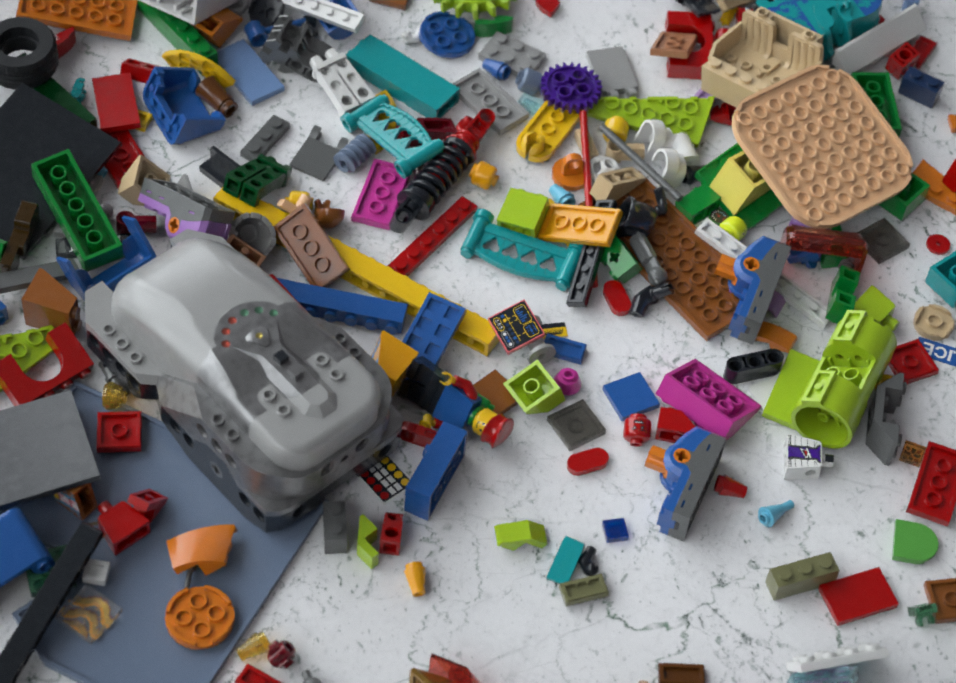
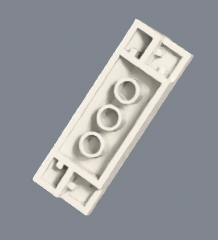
M911 5L836 49L832 64L837 67L836 70L841 69L849 75L852 72H864L866 68L876 65L881 59L888 58L905 42L916 41L920 33L927 30L918 5Z

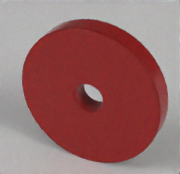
M933 234L928 237L926 247L934 254L943 255L949 251L950 241L943 235Z

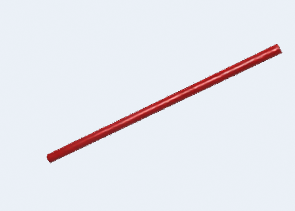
M582 110L580 111L585 206L593 207V196L589 194L592 188L588 117L587 111ZM598 271L593 288L598 287Z

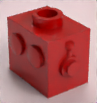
M905 42L889 56L884 69L899 80L905 75L910 66L914 67L921 53L908 42Z

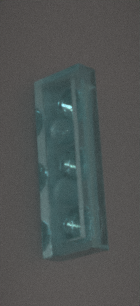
M840 666L836 669L825 668L803 673L794 672L791 673L787 683H856L859 671L857 666Z

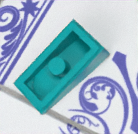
M565 536L546 579L558 584L570 581L584 552L585 544Z

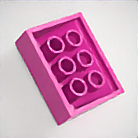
M697 359L665 374L656 392V395L664 403L683 411L696 426L727 438L726 440L737 433L761 408L760 404Z

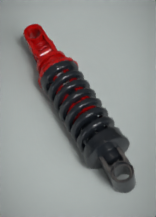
M488 108L481 109L464 129L458 130L456 134L447 136L443 142L445 146L443 152L427 161L418 174L413 177V180L408 183L407 187L398 193L397 201L399 208L395 211L389 222L392 231L403 233L414 219L426 220L435 208V205L440 202L441 198L446 195V192L462 176L463 171L467 170L468 166L475 162L480 142L496 119L495 113Z

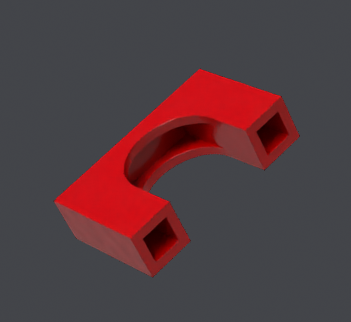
M667 10L665 32L697 34V43L701 46L700 50L691 52L688 59L668 57L666 63L667 78L702 79V66L708 61L711 48L716 41V34H713L715 21H712V14L698 18L693 12Z
M66 322L49 331L45 338L58 357L61 366L59 374L53 379L36 381L29 378L11 354L0 360V386L14 406L54 395L61 388L66 390L74 384V380L78 378L82 380L92 373L91 370L94 362Z

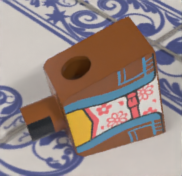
M91 483L54 494L56 501L82 521L98 507Z

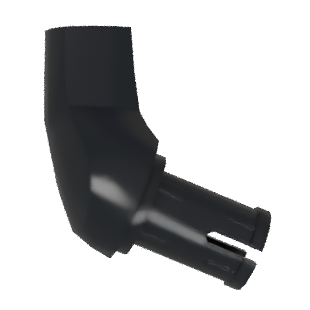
M668 281L656 287L649 285L634 296L629 313L634 317H644L648 306L657 303L659 298L674 294L672 283Z

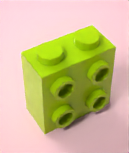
M510 188L496 219L497 225L537 238L549 209L548 197L542 194L526 192L523 189Z

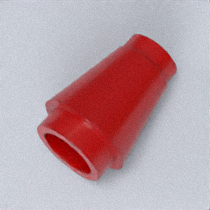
M726 474L724 476L718 475L714 485V491L718 492V495L740 497L743 499L748 488Z

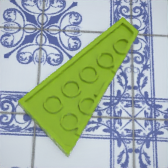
M661 96L647 97L645 99H637V97H629V99L601 97V99H598V104L593 105V109L589 108L587 117L605 122L613 116H621L628 122L629 129L636 131L640 129L642 123L647 119L661 120L667 128L671 129L673 134H688L694 147L699 148L715 96H708V98H698V96H690V98Z

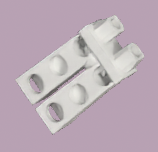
M333 47L325 52L327 60L323 61L319 55L311 58L312 76L314 79H317L320 86L323 87L339 112V118L347 112H353L376 97L346 59L344 52L339 53Z

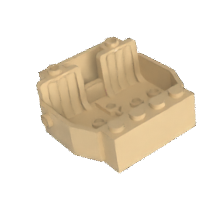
M762 6L754 12L747 9L743 12L742 21L730 28L713 43L708 61L702 66L701 90L737 108L746 97L810 66L823 65V35Z

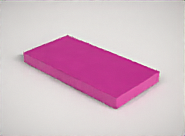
M374 159L352 213L351 221L390 231L389 222L399 207L397 195L407 187L410 176L403 179L397 173L394 163Z

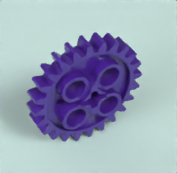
M563 62L562 67L556 64L555 69L549 67V72H544L540 82V95L544 96L543 101H548V106L555 105L554 110L562 108V113L568 110L569 114L572 113V110H575L579 114L580 109L587 111V107L593 109V105L598 104V99H601L602 81L598 80L599 75H594V70L587 71L588 66L581 68V63L574 66L573 62L570 63V66H567Z

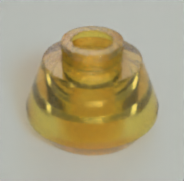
M112 381L104 385L102 393V406L104 409L110 411L121 408L122 404H126L127 391H123L122 386Z

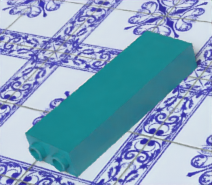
M371 34L365 39H361L357 46L346 53V59L364 80L382 91L386 90L390 96L426 118H442L459 102L460 88Z

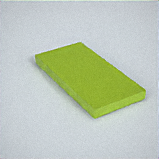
M790 349L761 416L796 430L791 420V414L820 361Z

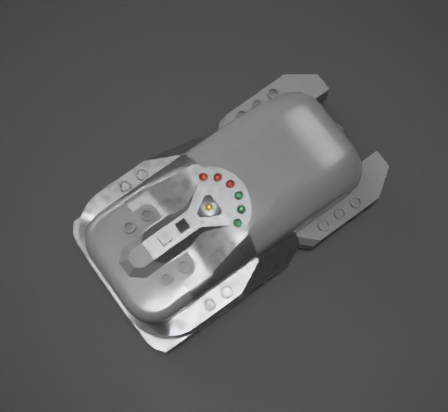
M186 229L171 238L170 249L124 276L118 282L114 292L103 281L85 291V322L88 348L135 397L157 400L162 422L188 458L245 518L264 532L280 531L292 525L323 503L326 495L353 476L359 477L391 455L399 446L403 415L391 404L392 388L384 369L341 327L312 317L272 277L250 259L236 251L223 237Z

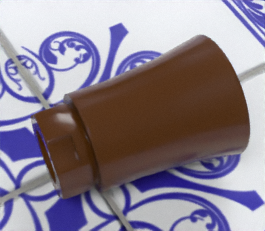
M215 76L205 78L198 85L195 92L196 96L209 104L215 111H220L224 117L229 118L237 110L238 104Z

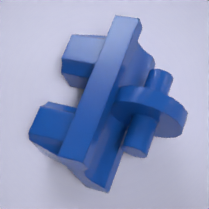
M815 236L805 239L803 242L804 246L801 245L798 239L790 241L788 245L792 247L787 258L789 264L801 262V264H805L809 269L816 268L817 262L821 261L822 250L827 248L826 243H819Z

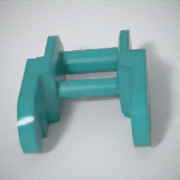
M84 78L76 79L70 92L80 104L85 100V94L87 93L83 89L85 86Z

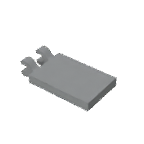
M623 46L586 51V58L590 69L594 70V75H599L598 80L602 81L601 96L618 98V94L625 93L626 99H629V97L637 95L638 84Z

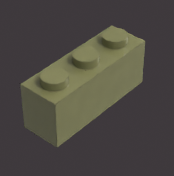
M831 552L770 568L765 583L773 600L776 601L818 589L819 585L836 580L840 570Z

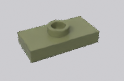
M602 573L559 584V590L566 607L609 595Z

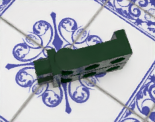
M260 154L256 159L226 173L222 190L236 198L240 197L239 200L255 208L259 205L260 199L273 190L286 187L288 178L291 176L292 167L287 164L281 165L272 156L266 157Z

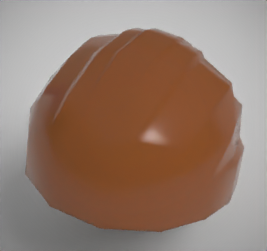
M318 198L314 201L315 217L319 220L320 225L325 229H332L340 225L345 217V210L330 208V200L327 199L322 204Z

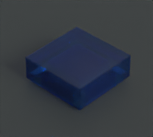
M624 518L602 521L606 543L628 540L629 535Z

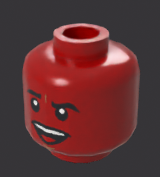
M631 414L630 417L624 420V439L630 442L631 446H643V443L651 439V421L644 414Z

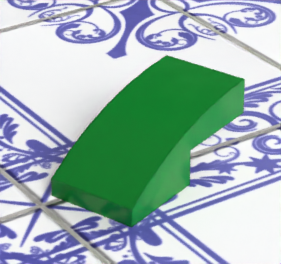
M496 15L494 20H475V37H493L497 31L503 34L511 33L513 16Z

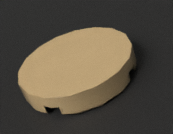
M929 304V306H922L916 311L913 324L919 335L929 340L939 341L948 338L952 334L955 320L946 308L936 304Z

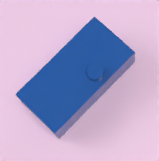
M443 421L431 444L425 446L422 453L423 458L406 486L404 511L424 520H429L465 456L466 430Z

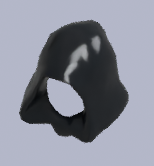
M628 196L619 207L623 215L615 234L621 238L642 232L647 237L656 225L657 214L652 206L637 201L632 196Z

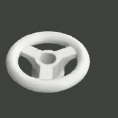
M596 156L590 160L591 178L594 182L601 173L622 169L618 162L607 156ZM599 162L601 169L595 174L593 165Z

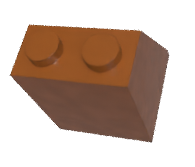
M39 268L21 299L25 324L40 329L50 325L56 328L66 322L75 335L82 327L77 297L44 269Z

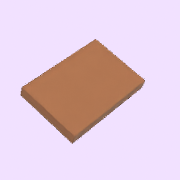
M662 31L652 45L650 55L688 59L698 41V35Z

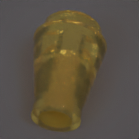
M263 631L260 633L255 632L235 650L240 660L243 661L266 653L270 643Z

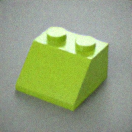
M538 359L503 383L526 415L550 412L566 400L561 388Z

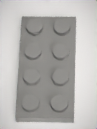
M480 68L452 83L460 88L459 99L473 112L478 114L481 109L488 108L495 113L496 119L491 128L498 135H502L529 118V112Z

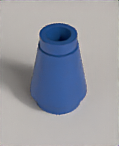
M486 58L482 64V68L498 80H506L511 74V67L508 66V63Z

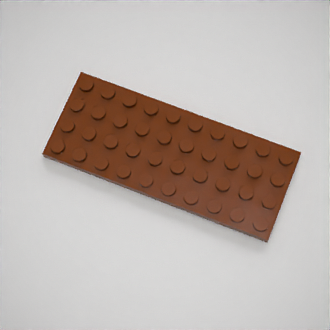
M646 178L643 183L616 201L618 203L616 209H619L622 202L628 196H632L637 201L644 202L654 208L657 206L654 194L656 187ZM593 197V207H595L596 201ZM666 198L668 212L664 216H657L656 225L647 236L657 255L658 262L667 271V282L670 281L674 287L672 289L674 294L664 296L663 298L705 341H708L728 329L740 298L729 292L727 278L714 274L722 254L694 234L697 227ZM585 201L578 205L585 206ZM632 236L621 237L620 239H622L624 244L627 246V248L639 262L630 245L629 239ZM642 267L643 269L639 273L649 282L648 274L645 268Z

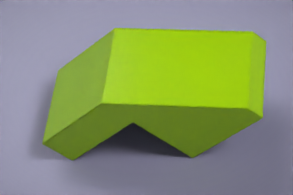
M362 514L359 518L357 555L372 570L378 565L379 553L371 546L377 540L378 528Z
M524 520L494 526L497 546L515 551L525 543L539 548L548 545L544 525Z

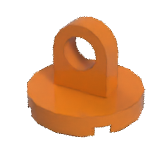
M571 153L555 162L552 168V179L555 184L560 185L567 191H577L584 188L583 160L580 154Z

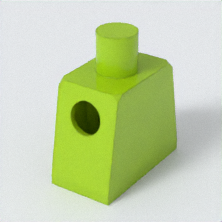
M873 285L855 302L854 310L867 311L868 315L875 317V322L882 326L887 325L893 332L900 323V321L892 317L896 307L895 304Z

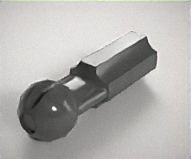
M639 232L629 239L630 245L641 266L645 268L649 282L653 286L666 283L668 279L667 271L658 262L657 255L645 233Z

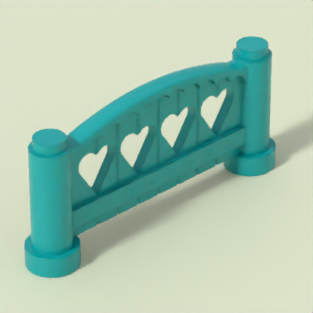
M385 94L378 95L353 112H347L340 116L343 127L349 133H352L359 127L396 158L394 167L403 179L412 175L413 170L445 149L443 142L439 138L431 140L425 128L414 117L390 105V101ZM380 113H385L386 116H389L388 119L375 121ZM391 122H396L397 125H400L399 128L386 130ZM401 131H407V134H411L410 137L397 139ZM412 140H418V143H422L419 147L408 148Z
M486 209L476 210L473 216L474 222L460 249V254L464 258L470 259L472 256L477 255L489 264L511 274L535 280L553 281L556 283V288L561 291H566L570 287L583 248L582 244L570 243L566 249L492 224L494 216L490 211ZM496 239L499 251L493 252L491 249H484L483 246ZM513 245L516 246L517 258H511L509 255L504 256L502 254L506 249ZM534 252L537 264L531 265L529 262L521 261V258ZM553 258L556 270L549 271L548 268L543 269L540 265Z

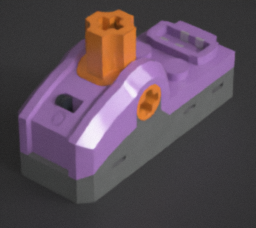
M146 177L144 178L138 201L144 203L145 208L156 211L157 214L166 217L165 229L170 239L186 229L220 236L227 241L236 212L175 182Z

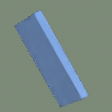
M244 39L217 51L218 65L235 79L236 82L233 85L251 106L285 91L284 85Z

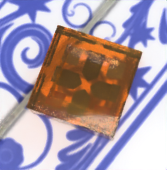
M906 440L899 460L920 467L926 447Z

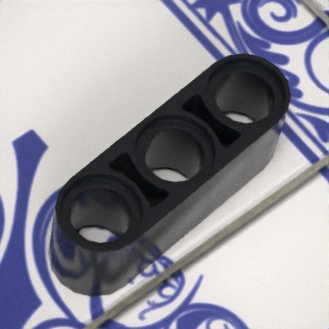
M768 349L731 357L727 360L723 378L730 384H738L775 376L780 372L784 355L778 349Z

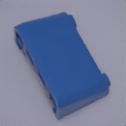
M154 66L143 89L142 96L144 103L169 144L179 145L222 129L226 121L220 111H213L210 115L200 98L195 94L201 79L194 68Z
M12 508L0 515V588L30 568L34 573L39 574L46 573L55 566L56 562L21 509Z

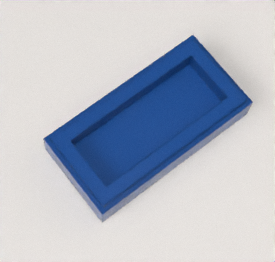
M547 333L544 342L554 346L556 350L554 358L581 365L587 344Z

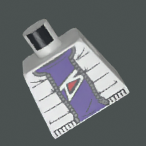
M787 434L784 443V480L815 479L819 477L822 467H833L834 455L822 454V443L820 441Z

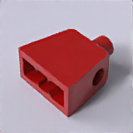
M105 500L98 506V510L101 513L97 518L99 529L104 531L103 537L115 556L150 533L149 520L125 501L112 506L108 500Z

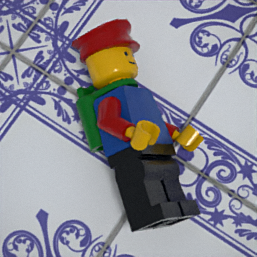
M424 356L412 360L405 375L406 378L403 379L397 395L403 399L411 400L429 413L423 415L419 425L430 429L431 426L433 429H439L443 421L461 429L472 426L473 432L481 437V442L489 444L492 449L502 444L510 436L514 428V420L506 418L503 414L495 413L493 411L495 406L491 404L489 399L476 391L470 380L457 375L452 376Z

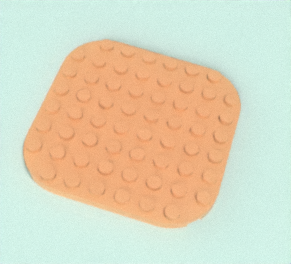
M829 65L810 66L746 97L734 111L732 130L736 141L789 214L795 220L809 227L818 229L836 227L899 194L912 178L911 168L913 167V162L908 149L859 83L841 69L835 70L829 68Z

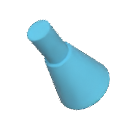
M788 500L783 504L759 508V521L766 527H772L786 511L794 508L793 501Z

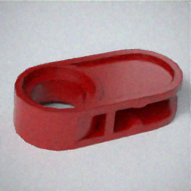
M403 421L400 439L425 448L427 444H431L437 432L413 422Z

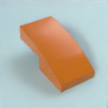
M763 321L755 340L769 343L770 349H778L789 353L798 338L795 334L782 327Z

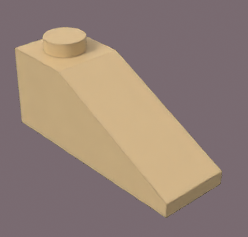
M634 167L601 173L598 175L589 194L595 198V201H617L643 183L646 177Z

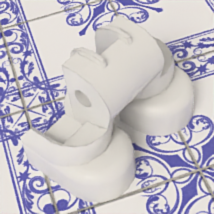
M645 120L633 140L634 143H650L647 149L648 152H655L652 161H665L666 166L663 169L662 177L674 188L680 186L684 180L687 170L686 166H698L700 163L699 154H697L689 135L686 133L673 134L671 129L667 128L661 120Z

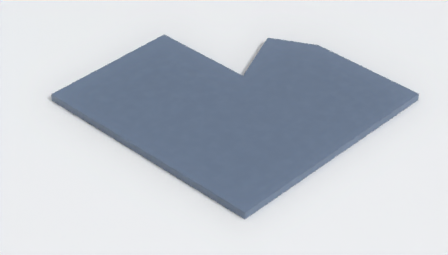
M75 381L69 390L72 391L101 480L91 483L98 506L105 500H108L112 506L121 501L128 503L130 494L149 488L168 497V500L150 523V533L115 556L105 538L102 537L90 559L110 562L111 567L105 586L83 583V570L36 647L35 652L45 667L77 683H213L323 515V503L292 525L280 531L264 532L245 518L188 458L162 421L143 412L141 452L97 453V412L139 410ZM54 494L0 510L1 515L12 508L21 509L44 545L60 554L63 553L81 522L84 521L99 529L97 518L101 515L97 507L82 521L56 501ZM234 524L237 528V533H233L231 539L233 545L228 554L229 558L226 566L206 576L197 564V569L193 572L190 582V588L209 585L220 589L230 598L235 612L233 629L223 642L208 649L196 650L181 646L172 639L167 631L165 611L171 598L184 589L187 570L178 575L173 570L166 541L195 529L214 525ZM80 597H102L103 600L108 601L112 609L110 615L113 622L107 629L100 623L99 629H101L102 634L95 640L90 635V625L86 619L69 620H76V622L79 621V623L85 624L89 633L88 638H85L63 622L67 618L62 617V615L69 609H74V611L76 609H82V611L85 609L91 610L99 616V622H101V612L97 607L78 608L74 606ZM33 600L12 613L17 624L20 623Z

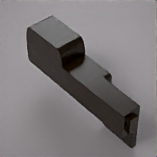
M21 201L14 219V229L0 262L1 273L18 270L20 263L19 255H25L39 219V205L37 203Z

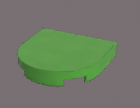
M896 519L894 523L892 560L923 564L932 559L938 550V539L935 533L923 524Z

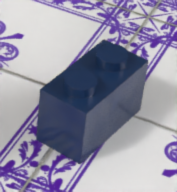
M910 66L902 78L898 93L932 109L940 97L944 82Z

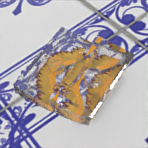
M86 583L73 601L70 599L67 601L55 619L92 644L114 623L123 612V609Z

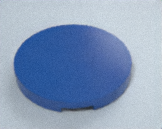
M439 11L425 17L419 29V37L425 48L433 54L444 58H458L466 55L472 49L475 41V32L472 25L464 17L455 18V15L450 14V12L446 11L443 13Z

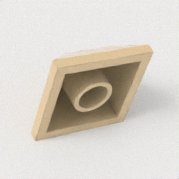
M141 154L122 177L118 194L133 205L144 206V203L138 201L144 178L170 182L171 176Z

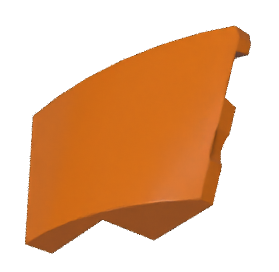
M234 524L203 527L167 540L173 570L178 575L198 564L207 576L226 566L229 558L228 554L233 545L231 539L233 533H237L236 526Z

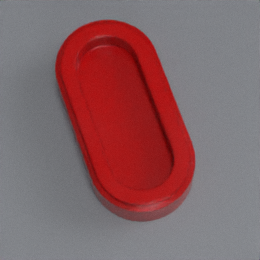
M616 280L607 281L603 286V295L610 310L617 316L629 314L631 301L623 285Z
M592 448L572 454L567 460V470L576 476L601 470L608 464V453L602 448Z

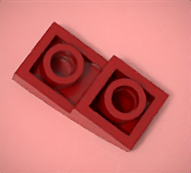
M74 27L56 34L59 59L67 54L76 44Z

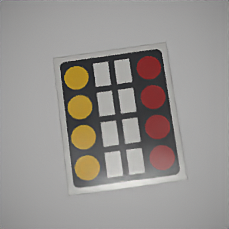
M390 455L358 477L383 505L404 493L411 479Z

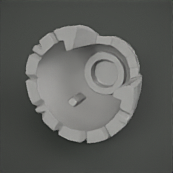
M248 212L241 214L233 220L229 237L231 234L235 235L265 256L272 251L276 243V232L272 223L265 216L259 213Z

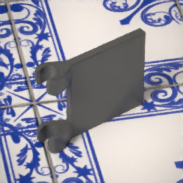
M314 125L309 137L292 159L289 166L324 182L335 166V154L339 153L347 145L349 139L342 137L337 147H332L319 141L322 136L320 132L322 128Z

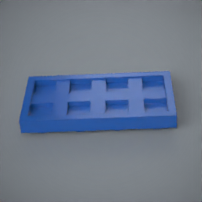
M429 292L402 342L419 352L417 358L424 356L438 366L467 312L466 308Z

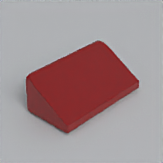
M128 58L121 63L120 74L130 73L132 80L147 83L154 66L157 65Z

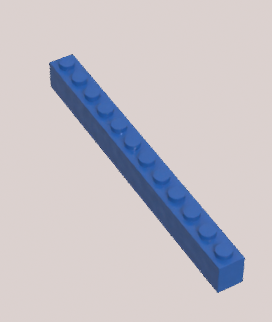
M277 278L312 317L323 318L328 322H344L348 326H364L368 330H384L392 335L396 333L402 334L407 316L408 304Z

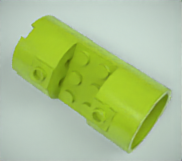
M846 311L843 319L838 322L815 372L808 380L791 414L793 426L798 433L805 438L820 441L822 447L842 448L851 442L867 409V401L875 385L881 380L897 347V340L893 331L887 325L883 327L875 322V317L868 315L867 311Z

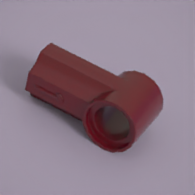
M121 211L116 216L117 234L130 233L121 218L123 216L136 218L144 233H157L156 215H134L130 211Z

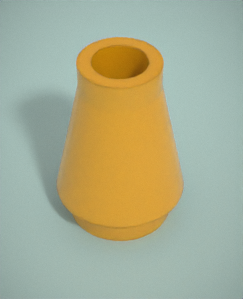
M419 561L406 564L404 574L412 591V596L419 597L425 595L426 567Z

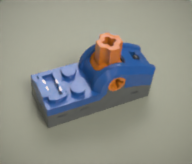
M761 236L749 245L736 259L725 254L721 255L714 274L727 278L729 290L736 297L740 298L728 327L729 330H732L730 336L753 345L792 246L766 236Z
M696 426L681 436L667 450L654 445L651 447L644 466L660 472L661 484L670 494H667L657 520V525L660 526L659 532L684 542L718 467L726 443V437Z

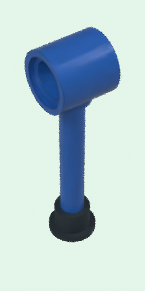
M306 15L302 19L294 20L292 24L301 27L307 20L311 26L316 27L317 20ZM253 20L245 25L244 32L253 47H261L264 45L273 26L264 27L260 21Z

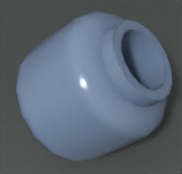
M525 68L519 71L515 84H517L519 91L533 96L538 91L541 92L540 82L543 75L531 68Z

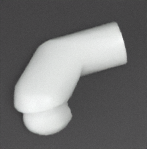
M420 27L414 34H411L410 31H404L401 34L403 42L406 44L420 42Z

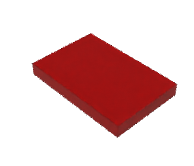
M879 567L824 583L818 587L837 626L897 608L899 605Z

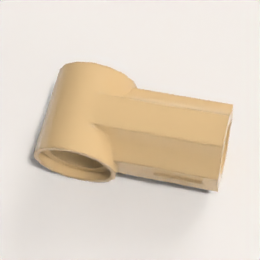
M611 140L607 142L605 156L614 159L618 163L622 160H631ZM626 143L644 160V144Z

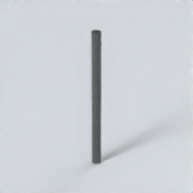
M604 123L599 126L598 129L657 184L663 187L677 202L682 200L683 196Z

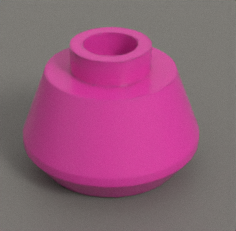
M571 368L560 370L553 378L561 388L563 395L576 394L581 388V379L578 373Z

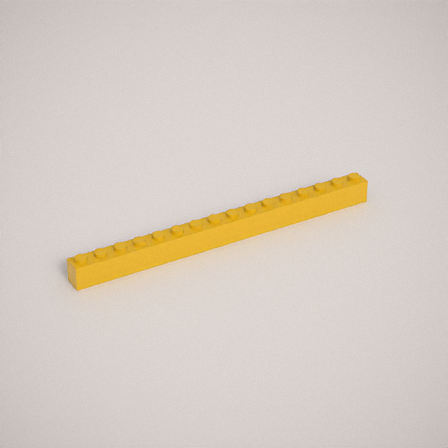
M223 187L213 197L215 202L236 211L234 219L241 214L254 212L265 216L274 226L289 215L288 212H283L271 203H266L261 199L259 205L254 208L239 200L240 197L236 198L223 191ZM276 234V244L286 248ZM328 236L350 268L340 278L377 298L408 304V315L416 317L429 292L450 301L442 294L435 293L425 285L411 280L408 276L402 275L391 267L377 262L374 258L360 253L357 249L343 244L340 240ZM467 310L453 336V339L485 356H488L499 342L488 320Z

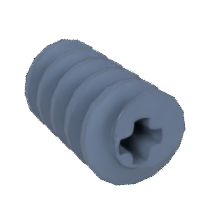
M361 133L341 149L339 153L335 154V165L344 173L348 171L354 172L356 167H360L361 163L366 161V158H370L371 154L377 151L376 146L367 135Z

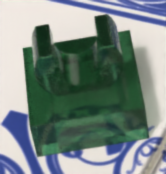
M924 603L907 607L908 615L916 617L915 623L918 627L923 626L922 620L924 617L927 618L928 624L935 623L934 616L931 613L938 612L936 603Z

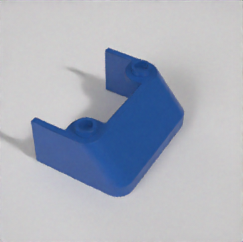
M129 216L121 217L131 234L122 242L125 258L94 278H91L85 270H75L70 260L60 256L56 258L70 285L84 301L85 291L99 282L103 281L114 292L118 282L124 276L157 257L136 218Z

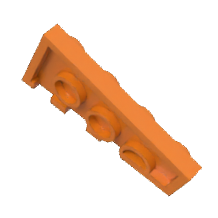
M922 160L913 174L930 185L926 200L956 215V193H953L942 183L944 175L925 160Z

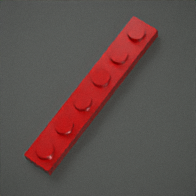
M461 196L388 266L402 275L409 276L475 214L478 206Z

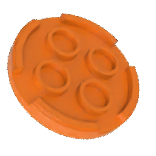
M209 585L182 589L171 598L165 611V624L169 635L175 642L189 649H208L220 644L229 636L235 622V612L230 598L220 589Z

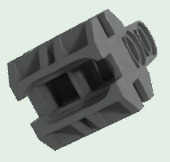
M279 15L259 53L260 58L267 65H270L271 61L280 64L278 71L282 73H293L294 71L310 81L318 82L312 76L313 69L310 65V60L316 55H319L323 61L327 60L325 52L332 47L314 37L310 27L305 23L299 28L292 24L294 17Z

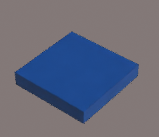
M640 372L605 384L602 388L621 421L630 417L631 414H644L659 408L660 405Z

